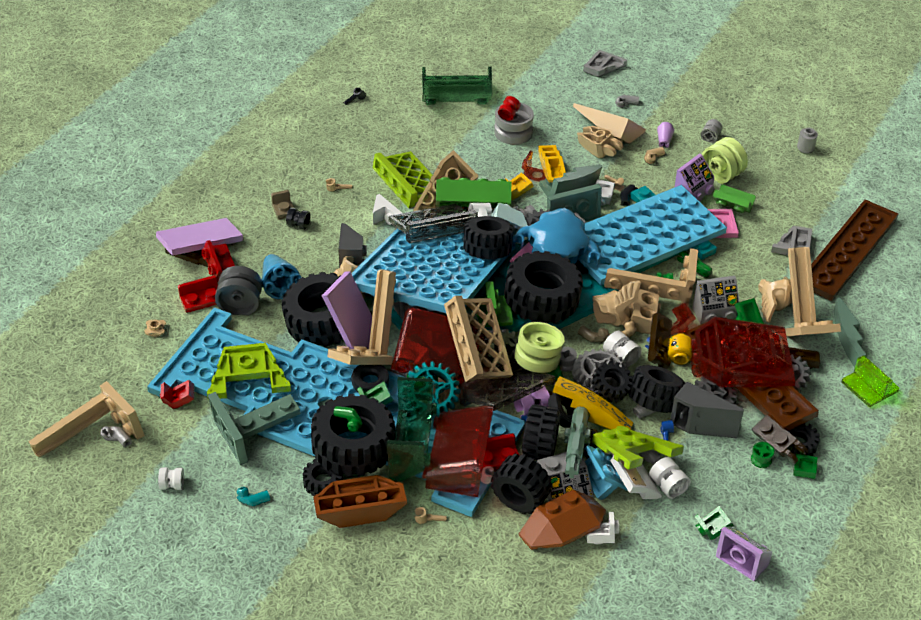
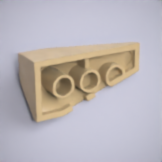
M576 103L573 104L575 109L597 127L612 130L613 138L622 143L630 144L646 131V129L628 118Z
M454 150L440 161L413 209L421 219L430 221L446 208L436 207L437 179L448 177L451 180H459L460 178L477 180L479 177Z

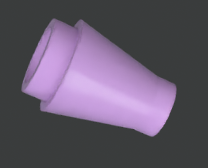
M663 122L657 128L659 147H669L675 131L673 125L669 122Z

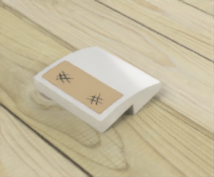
M613 455L610 461L629 493H639L642 499H658L662 497L643 464L640 467L627 469L624 467V461L617 462L613 459Z

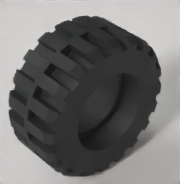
M533 251L531 254L528 252L523 254L522 257L519 256L510 264L507 270L504 298L508 306L512 308L511 310L516 315L520 314V317L525 320L529 319L531 322L547 324L549 322L553 324L558 323L560 320L564 321L569 318L578 308L583 287L582 275L574 263L571 264L569 259L566 257L562 258L560 254H550L548 251H544V253ZM536 285L546 286V287H549V288H551V289L539 288V287H537Z
M319 272L317 275L313 273L309 274V277L298 279L297 283H293L289 287L290 290L287 289L281 303L289 334L298 342L305 340L316 345H323L324 347L330 346L329 344L340 343L343 338L329 309L316 313L311 311L327 306L322 295L341 275L337 276L336 273L331 272L330 274Z
M348 394L346 397L341 395L337 396L335 400L330 399L325 402V406H320L317 413L313 415L311 424L312 452L318 463H322V466L328 471L330 469L333 470L335 474L340 475L342 472L347 477H352V475L364 476L367 472L371 474L377 471L378 467L382 468L393 455L395 448V421L393 420V415L383 403L379 404L377 399H369L366 395L360 394V396H355V394ZM336 406L354 408L362 419V426L358 431L368 435L359 439H346L338 436L350 430L348 429L346 418L334 416V408Z

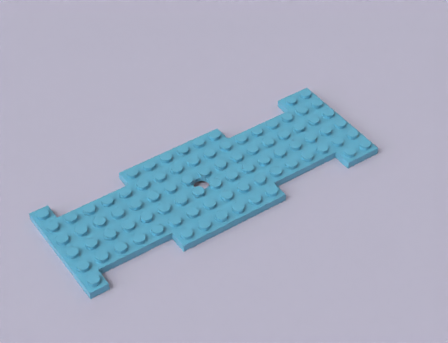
M213 308L147 386L148 392L160 396L162 383L165 382L170 388H174L190 380L194 383V392L207 396L208 388L210 389L212 384L211 380L216 373L217 364L224 347L265 342L225 328L232 320L231 313ZM301 340L292 352L267 344L276 359L277 365L283 370L286 380H289L291 392L272 393L270 377L226 382L227 398L220 400L225 404L246 411L245 415L291 394L300 408L301 414L258 433V435L315 456L312 452L311 424L313 415L319 409L318 404L320 401H326L327 399L335 400L337 396L341 395L343 397L348 396V394L360 396L353 388L351 381L353 370L358 365H349L327 357V348L305 340ZM388 371V387L394 401L387 404L386 407L392 413L393 420L395 421V448L389 461H386L385 465L437 484L438 486L431 496V502L472 517L492 484H484L480 478L462 476L463 471L477 472L472 458V442L514 433L516 444L525 429L526 421L490 407L486 408L479 421L450 410L448 415L441 411V418H437L435 413H433L432 419L428 418L429 413H425L424 417L421 418V411L418 410L414 414L413 409L415 406L407 407V403L410 400H404L403 398L406 392L402 391L403 386H406L404 380L407 377ZM366 375L362 380L367 383H373L378 380V377ZM420 400L421 402H423V403H425V404H427V405H431V403H428V402H426V401ZM429 429L438 430L444 436L441 454L436 460H427L419 454L423 433ZM347 431L338 436L346 439H359L368 434L360 431Z

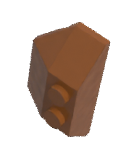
M378 475L334 481L313 497L317 518L339 528L386 521L407 504L403 483H396L391 479Z
M571 490L536 507L519 532V536L531 550L538 549V547H563L601 528L606 509L593 497L576 490Z

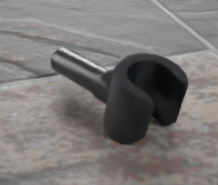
M355 88L354 94L343 103L347 105L356 98L363 100L367 94L360 88Z

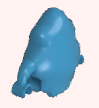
M558 208L542 213L538 222L522 227L513 236L512 246L518 242L521 244L520 248H523L524 237H528V241L533 247L532 252L539 251L544 253V251H548L550 254L557 253L562 258L566 257L569 259L571 264H575L577 258L585 254L586 251H590L587 259L588 264L591 259L596 260V265H598L600 260L598 246L584 232L585 223L567 208Z

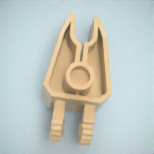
M587 126L583 128V132L577 133L579 143L597 158H603L606 155L614 157L617 154L616 150L620 151L624 146L621 141L613 138L612 130Z

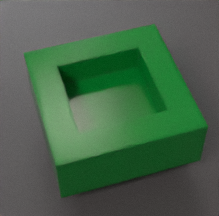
M796 453L798 462L794 464L793 475L815 479L818 457Z

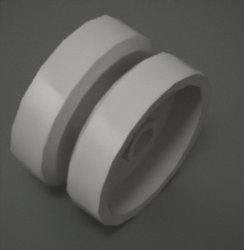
M521 103V107L515 112L516 115L512 121H506L498 115V109L500 108L498 106L495 111V137L499 141L510 145H519L530 140L533 134L532 124L534 119L533 110L530 106Z

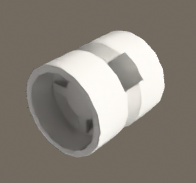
M619 330L610 334L603 344V351L609 350L611 354L616 353L617 357H622V362H626L627 367L637 362L642 352L639 345L629 340V337Z
M670 457L660 459L652 466L649 472L650 478L656 485L660 486L669 499L683 494L691 483L690 478L682 470H679V466Z

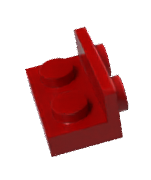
M211 240L206 241L204 248H202V256L207 261L209 274L215 275L218 282L222 271L235 265L227 244L212 245Z
M215 275L178 285L179 299L186 313L217 305L215 303V294L218 282Z
M514 433L472 442V458L477 472H482L483 468L487 466L494 468V472H496L509 455H519L515 446L516 437Z

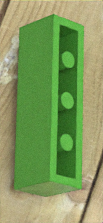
M442 177L436 180V207L465 206L469 208L470 203H490L491 208H496L498 203L511 206L512 182L505 179H498L496 181H489L485 178L470 180L469 178L451 180V178Z

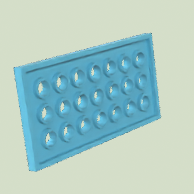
M680 185L585 223L584 232L598 246L600 260L598 265H596V260L591 259L588 264L587 259L590 251H586L577 260L589 270L588 273L600 285H603L607 269L609 268L634 272L726 233L727 227L686 188Z

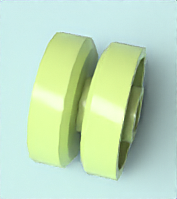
M722 138L702 152L706 163L715 177L714 180L720 184L726 183L744 172L748 165L747 154L743 146L733 138Z
M531 322L523 325L519 331L518 343L515 349V360L524 369L532 372L547 373L555 370L560 362L561 351L565 342L564 335L559 329L547 323Z

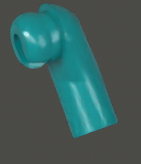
M240 487L236 491L238 501L249 506H256L270 501V495L267 490L252 494L249 493L247 487Z

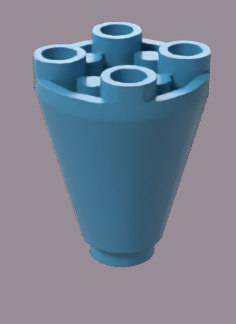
M270 254L265 257L263 262V289L271 298L283 299L287 289L290 290L289 287L293 283H297L298 279L302 277L295 266L278 255Z

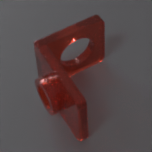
M530 150L522 162L524 175L528 179L538 182L545 180L546 177L543 170L532 167L533 151ZM534 172H540L543 174V176L540 178H535L532 176V174Z

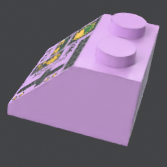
M699 153L677 170L675 187L682 185L699 202H701L704 196L710 195L713 192L715 179L703 155Z
M723 527L716 557L755 581L769 565L772 551L734 527Z

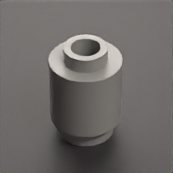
M812 128L802 129L797 144L799 151L802 153L814 151L818 133Z

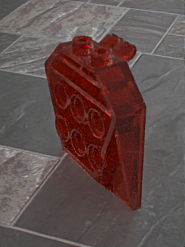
M713 317L695 330V339H691V351H695L691 358L692 374L695 377L703 376L720 387L795 386V376L785 327Z

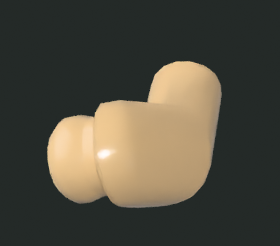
M659 147L647 150L644 156L645 162L652 164L655 162L656 157L665 155L664 148Z

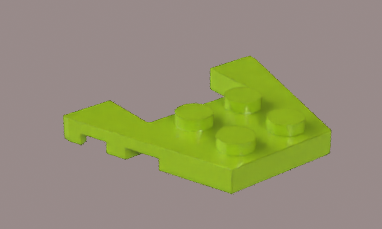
M266 343L227 346L223 348L216 373L211 380L212 384L207 391V397L209 394L216 392L220 399L227 398L226 382L270 377L272 393L291 392V385L289 380H286L283 370L277 365L276 359Z
M625 426L603 430V432L593 434L592 443L605 453L612 452L614 454L613 459L617 462L624 461V467L627 469L642 466L643 457L636 455L638 453L655 450L671 458L683 454L684 449L683 445L629 430Z

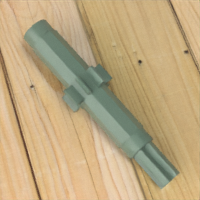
M584 407L575 408L571 428H565L564 435L566 436L564 443H568L565 474H569V478H574V475H578L583 458L584 444H590L591 438L589 436L591 430L587 429L589 412Z

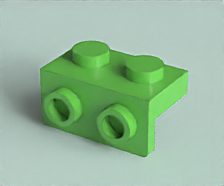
M721 185L719 190L715 189L713 194L716 204L722 207H733L735 211L744 213V211L750 213L756 196L725 185Z

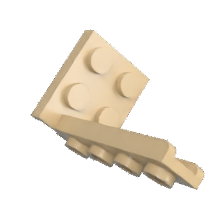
M788 248L794 328H786V336L841 332L840 324H833V320L816 322L810 248Z
M690 248L689 256L684 257L683 267L685 269L681 270L679 280L609 268L607 269L604 287L621 290L624 285L630 282L641 281L640 289L659 294L661 298L681 301L680 307L688 308L696 279L698 250Z
M380 269L377 272L369 349L364 346H354V349H349L348 346H337V349H328L327 357L349 365H392L393 356L387 355L392 323L391 314L394 304L393 295L396 284V272Z
M106 381L100 385L102 393L28 442L34 454L41 457L109 412H111L110 415L117 424L120 422L123 424L122 428L129 437L133 435L138 440L145 435L135 409Z

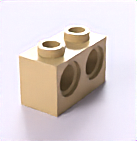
M639 289L637 301L630 304L629 322L633 321L635 323L637 332L650 334L652 314L659 312L661 303H658L659 294Z

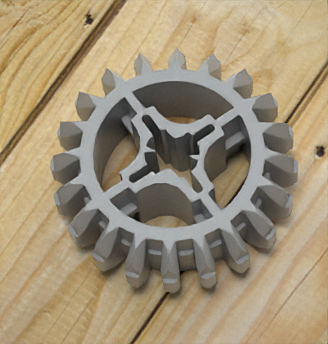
M592 348L591 352L585 351L583 355L579 354L572 368L573 380L579 385L593 388L592 378L600 365L602 366L605 362L608 364L609 361H613V365L619 362V367L624 365L626 366L625 371H627L626 362H622V357H617L616 353L611 354L609 350L605 352L600 348L599 351H595ZM605 377L609 385L619 387L616 379Z

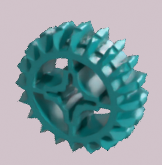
M433 361L430 367L427 366L426 362H423L422 369L416 365L414 367L415 372L409 371L408 376L410 378H405L404 380L406 386H403L402 391L406 392L403 398L404 400H410L407 403V407L414 405L413 413L415 414L420 410L421 418L424 417L425 413H429V419H432L433 413L436 414L437 418H441V411L448 415V408L453 410L455 408L453 402L459 401V397L456 395L460 394L461 390L455 387L459 386L460 382L457 380L452 381L455 379L456 374L452 373L449 375V367L442 370V363L438 365V368L434 367L435 363ZM432 375L441 378L444 382L435 381ZM424 377L425 385L420 387L419 390L414 391L415 383ZM429 385L436 389L434 395L427 392ZM448 389V398L439 404L438 395ZM417 397L428 399L431 405L421 402Z

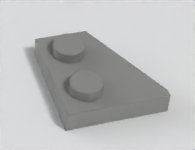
M598 50L584 65L583 71L599 77L625 67L627 59Z
M793 226L789 229L788 233L781 237L777 244L774 243L772 245L771 252L788 255V248H810L812 229Z

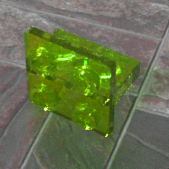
M864 355L857 358L854 372L842 378L841 381L868 407H872L894 395L900 389L891 378Z

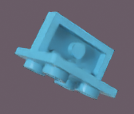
M587 445L585 450L589 458L585 463L591 487L597 499H605L617 487L627 490L610 461L613 455H608L599 448L595 449Z

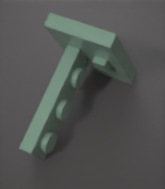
M547 179L539 181V186L547 196V210L553 211L558 208H567L573 213H577L585 222L601 217L602 187L599 184L549 195L552 183H549Z
M216 392L208 395L213 420L240 465L248 462L244 439L301 414L300 408L291 394L235 419L232 413L228 414Z

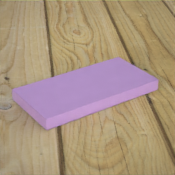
M227 218L156 232V238L172 256L202 250L207 240H211L212 245L243 241L242 233Z
M345 271L322 297L346 346L349 349H354V346H364L369 349L372 315L351 272Z

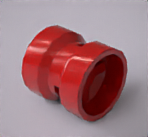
M507 96L503 101V105L498 109V115L506 121H512L516 115L515 112L521 107L520 101L513 96Z

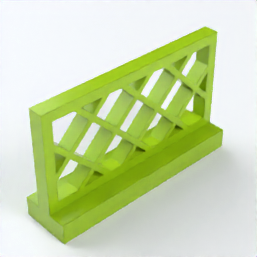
M411 151L390 156H384L381 152L374 155L372 168L408 208L414 207L421 197L417 193H423L425 188L419 187L418 184L427 187L429 181L422 180L421 178L431 179L433 176L431 172ZM409 157L412 160V162L403 159ZM412 168H418L421 170V172L412 170Z

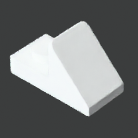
M376 195L373 209V225L385 219L387 224H392L397 229L403 223L402 212L382 195Z

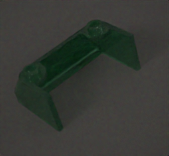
M492 66L488 67L486 75L426 76V67H422V101L426 102V105H435L436 102H477V104H487V101H490L492 97Z
M397 377L399 406L394 440H387L389 479L396 483H401L425 471L426 466H430L431 453H428L432 417L437 416V403H433V379Z

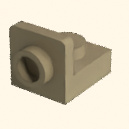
M289 190L271 194L272 207L277 219L286 218L288 210L293 207Z

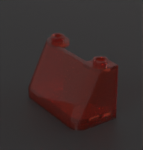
M416 308L407 309L403 318L391 369L399 373H407L413 369V365L422 367L423 362H426L427 366L430 367L433 361L435 363L434 367L437 368L442 363V370L449 367L450 371L448 374H456L453 381L457 380L460 382L458 387L472 389L474 381L465 382L448 317ZM470 323L472 332L476 334L478 329ZM481 332L479 338L484 341L485 335ZM475 342L477 351L481 354L482 347Z
M483 405L440 412L439 417L435 416L433 429H436L430 461L428 466L424 465L422 479H426V489L478 497L494 407Z

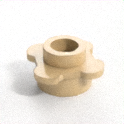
M148 320L146 322L147 329L144 330L145 334L153 337L163 335L165 333L164 326L166 321Z

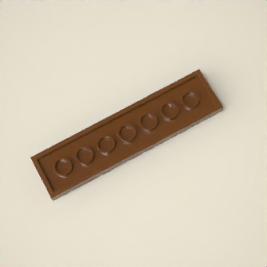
M864 199L812 262L814 293L833 301L895 223L899 213Z
M718 318L684 332L685 335L693 339L694 349L728 379L731 384H734V387L765 416L771 417L783 429L789 431L818 417L819 410Z

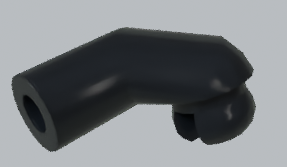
M628 185L620 193L621 206L630 205L629 197L631 192L638 189L635 185Z

